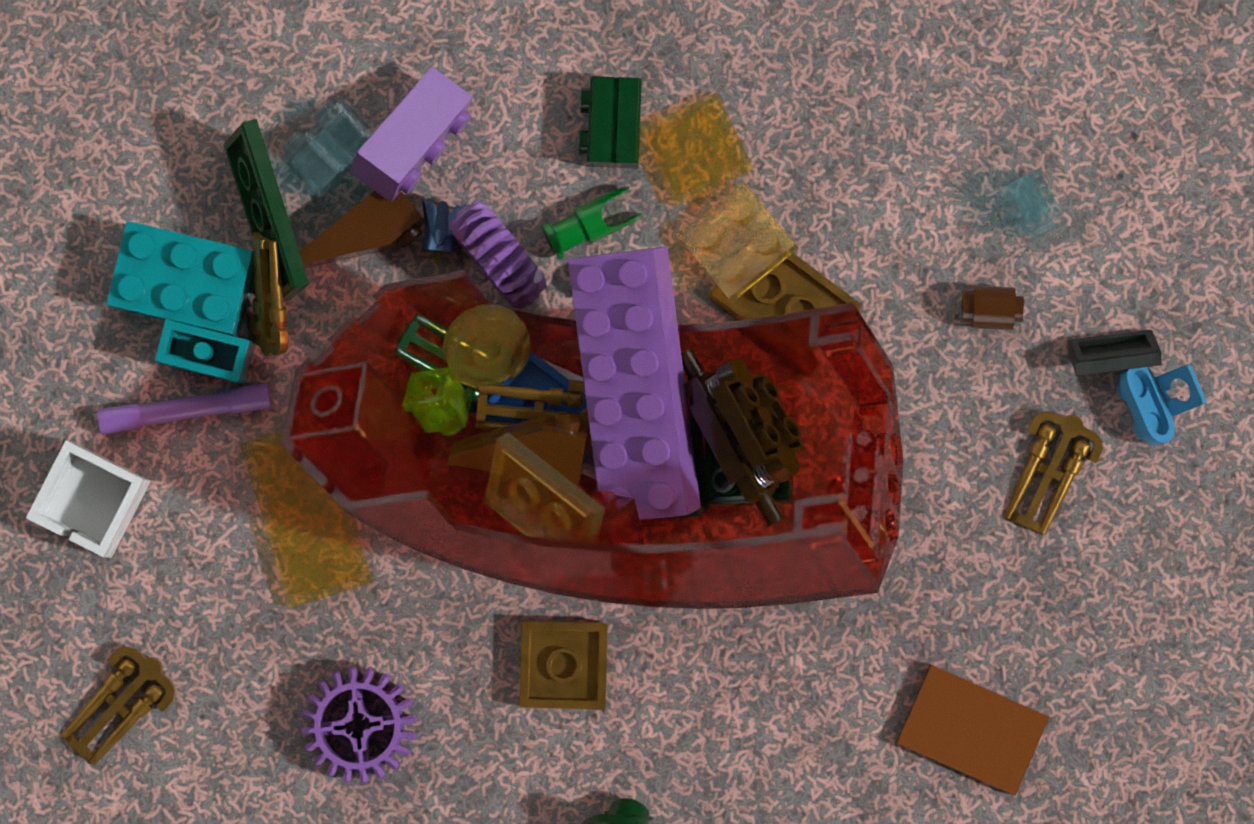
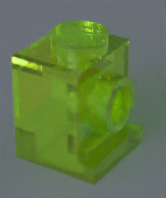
M447 367L411 373L402 407L406 412H413L426 433L441 432L444 436H452L462 428H465L472 400L452 369ZM437 388L435 395L430 389Z

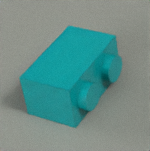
M165 319L154 361L163 365L245 385L256 344L250 340Z

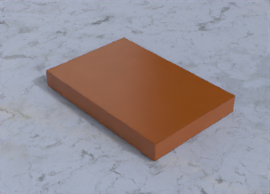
M930 664L896 743L1016 796L1049 720V716Z

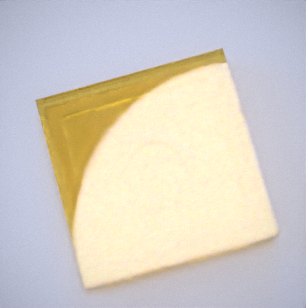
M718 93L640 129L676 207L754 170Z

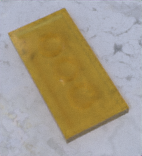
M324 419L241 443L240 446L290 608L374 583Z

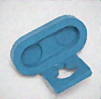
M1190 364L1157 377L1154 376L1149 367L1122 370L1116 385L1119 396L1127 402L1134 418L1135 434L1140 440L1146 441L1153 446H1159L1172 440L1175 433L1173 416L1206 403L1204 393ZM1177 378L1182 379L1189 386L1190 397L1187 401L1179 400L1177 397L1171 399L1167 390L1173 387V382Z

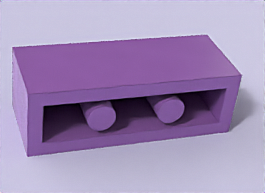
M432 66L359 149L350 173L389 202H392L401 191L408 194L422 176L419 169L426 161L433 165L445 150L447 144L443 141L448 135L452 133L458 136L469 122L471 115L467 113L473 96Z

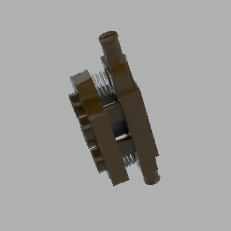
M693 348L682 352L683 370L688 377L684 387L693 402L689 409L730 485L735 483L738 485L746 502L757 505L767 527L784 519V516L779 511L772 495L779 488L778 483L788 481L799 472L800 465L796 454L806 448L800 439L801 432L798 425L791 417H788L779 400L780 393L777 386L772 380L767 378L764 372L752 375L747 365L739 358L717 366L716 372L710 373L703 370Z

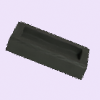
M1152 330L1067 340L1068 355L1076 376L1161 365V350Z

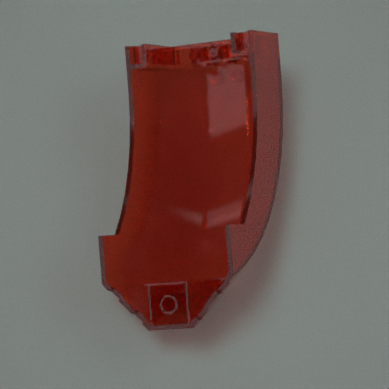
M463 270L385 284L372 296L376 302L358 319L352 315L327 339L331 345L317 359L312 362L307 358L294 372L281 446L349 515L381 534L425 555L464 570L510 584L557 595L645 607L722 609L795 604L878 593L899 538L904 461L894 367L854 303L732 322L678 325L681 353L693 348L704 371L715 373L717 366L739 358L747 365L752 375L764 372L767 378L772 380L777 386L780 393L779 400L783 408L800 429V439L806 449L796 454L800 470L793 476V503L776 504L784 519L770 527H767L757 505L709 508V511L698 517L602 523L597 480L587 475H581L578 487L448 465L449 455L455 440L490 430L476 428L474 416L477 412H467L455 405L458 397L464 396L463 393L459 395L451 391L445 383L394 354V349L399 342L397 340L407 323L411 322L416 313L458 333L472 342L476 340L485 345L487 351L491 350L489 344L493 338L504 343L512 352V364L505 377L527 349H530L541 359L583 377L576 320L537 315L491 305ZM421 324L416 331V334L452 354L457 347ZM410 341L406 348V351L442 369L447 364L446 360ZM466 351L461 358L486 373L495 370L488 368L483 361L478 362L467 356ZM458 367L452 373H457L466 378L468 384L482 385L480 379ZM684 372V379L686 382V380H688V377ZM702 433L703 449H704V459H705V437H704V435H703V433Z

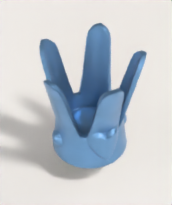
M422 199L426 231L425 237L422 239V250L436 251L435 263L438 265L441 252L455 253L457 241H455V236L450 230L449 222L457 216L456 213L464 208L466 204H463L461 207L457 205L448 216L449 205L447 202L441 201L437 209L434 202L431 201L427 205L426 200Z

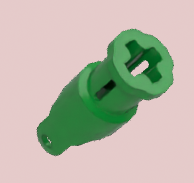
M621 187L574 209V215L556 224L550 225L546 223L542 225L541 228L555 257L559 260L564 257V252L586 241L590 244L638 220L642 213H637L617 224L607 225L602 220L601 211L607 201L625 193L630 188Z

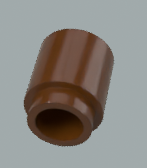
M974 286V290L963 289L961 323L972 324V328L1013 330L1014 322L1023 321L1024 297L1016 296L1015 287Z

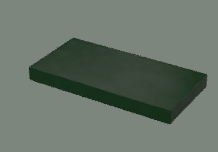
M254 119L242 122L223 146L252 236L254 232H260L261 236L277 241L283 302H286L307 287L309 281L258 121ZM267 249V251H268V266H269V280H270L269 249Z

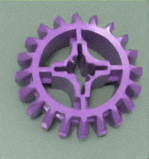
M476 200L471 205H466L457 212V216L449 222L451 232L504 299L512 307L521 309L526 304H531L540 297L539 294L547 288L546 278L493 211L484 202Z
M356 666L350 667V681L346 682L343 674L339 670L332 673L336 684L334 688L327 681L321 680L318 686L325 696L322 698L317 694L310 693L307 697V700L316 705L317 709L316 711L310 709L302 710L301 716L305 719H312L314 722L313 726L302 727L300 732L302 735L314 734L316 740L309 742L304 748L307 752L313 751L317 747L320 748L322 754L315 758L314 764L316 766H320L327 759L333 762L327 771V775L333 777L339 768L342 767L345 768L344 782L350 783L354 770L359 771L361 783L365 784L369 782V769L373 768L377 778L383 779L386 776L382 765L384 762L390 768L397 770L400 767V763L393 754L397 752L407 757L411 753V750L401 744L402 739H416V732L404 730L405 724L416 723L418 718L417 715L413 714L404 716L402 709L410 707L414 702L412 698H407L399 703L395 696L404 690V686L401 683L396 685L391 691L386 688L391 679L390 674L384 673L379 683L374 682L375 668L373 667L367 668L364 679H359V671ZM362 689L379 695L388 704L393 715H374L369 712L365 705ZM349 690L350 701H348L347 715L340 720L324 722L326 711L331 702L339 694ZM357 706L358 713L364 715L363 719L367 717L369 722H381V724L372 725L363 731L361 743L360 737L354 735L355 731L351 733L349 727H337L346 725L355 719ZM394 728L392 740L386 750L379 756L369 759V740L372 733L377 730ZM326 735L346 736L352 743L356 760L346 758L334 750Z

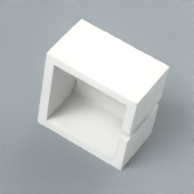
M65 440L26 519L60 536H70L68 540L102 557L112 558L151 481L75 442Z

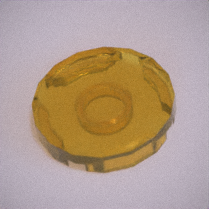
M479 305L463 312L451 323L444 336L443 354L449 370L462 384L475 389H479V385L500 386L503 385L501 381L507 380L510 376L512 378L517 376L528 361L531 349V339L524 322L513 310L500 305Z

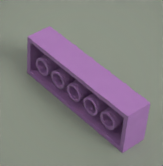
M668 247L568 259L602 523L689 515L700 509L701 505L686 390L684 387L685 379Z

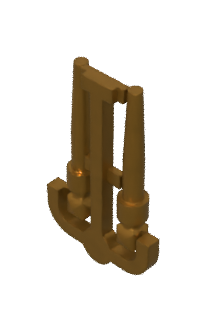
M254 232L252 242L255 298L253 299V313L246 314L248 332L251 340L261 348L264 356L284 354L288 349V328L284 326V322L287 321V310L283 306L277 241L261 236L260 232ZM267 249H269L270 280H269V266H268V251H267Z
M569 379V392H563L562 388L550 387V390L526 387L479 385L476 428L491 431L516 424L485 421L486 415L534 419L545 415L555 416L558 413H569L578 416L581 421L589 422L587 406L580 413L544 410V401L548 402V405L561 406L562 403H567L569 407L580 408L584 402V381ZM488 394L535 400V408L487 403ZM590 426L586 445V452L589 450L592 443Z
M1042 412L1032 419L1027 432L1039 435V439L1037 442H1033L1029 450L1031 455L1019 478L1004 517L1045 535L1067 494L1075 474L1079 475L1083 466L1082 458L1085 457L1097 464L1103 450L1102 440L1097 433L1083 427L1082 420L1076 415L1062 417L1053 412ZM1046 420L1060 425V430L1063 433L1048 466L1040 461L1045 459L1049 450L1047 445L1049 441L1054 439L1056 429L1050 424H1044L1039 429L1040 424ZM1081 435L1092 441L1093 450L1090 451L1088 442L1077 440L1072 447V456L1067 457L1063 469H1065L1064 473L1056 470L1071 437ZM1035 471H1040L1044 475L1025 515L1016 513L1015 511ZM1052 478L1059 480V483L1040 524L1033 521Z
M134 647L119 648L106 660L111 666L118 667V670L116 672L112 671L103 681L105 684L61 734L74 750L93 765L130 730L140 717L144 718L153 708L151 706L153 702H156V707L161 712H164L175 698V686L162 672L163 665L161 661L155 657L146 658ZM123 656H130L139 664L140 674L117 699L111 693L113 691L117 692L125 683L124 678L132 675L137 669L136 663L131 659L127 658L121 661ZM155 679L164 687L163 689L158 684L150 685L145 692V696L139 697L131 706V711L124 706L147 680ZM106 701L110 705L109 709L79 740L73 733ZM119 713L124 719L97 751L93 753L87 746L108 722Z

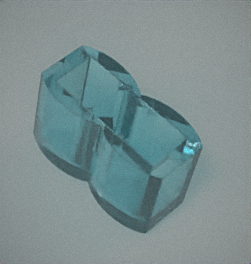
M343 99L336 105L330 101L323 106L313 118L316 122L315 126L305 135L298 131L282 147L286 152L281 157L282 162L318 199L324 196L351 169L357 152L374 133L368 124Z

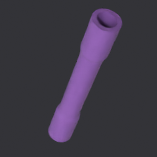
M267 382L231 388L228 391L142 405L129 404L98 409L97 417L100 432L104 435L135 430L147 425L229 412L236 414L272 408L270 387Z

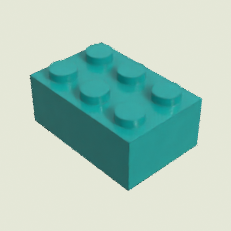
M126 221L106 305L113 309L163 321L168 319L239 337L254 276L253 250Z

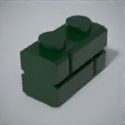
M592 76L590 77V88H581V113H589L588 130H580L579 156H587V167L638 169L642 79Z

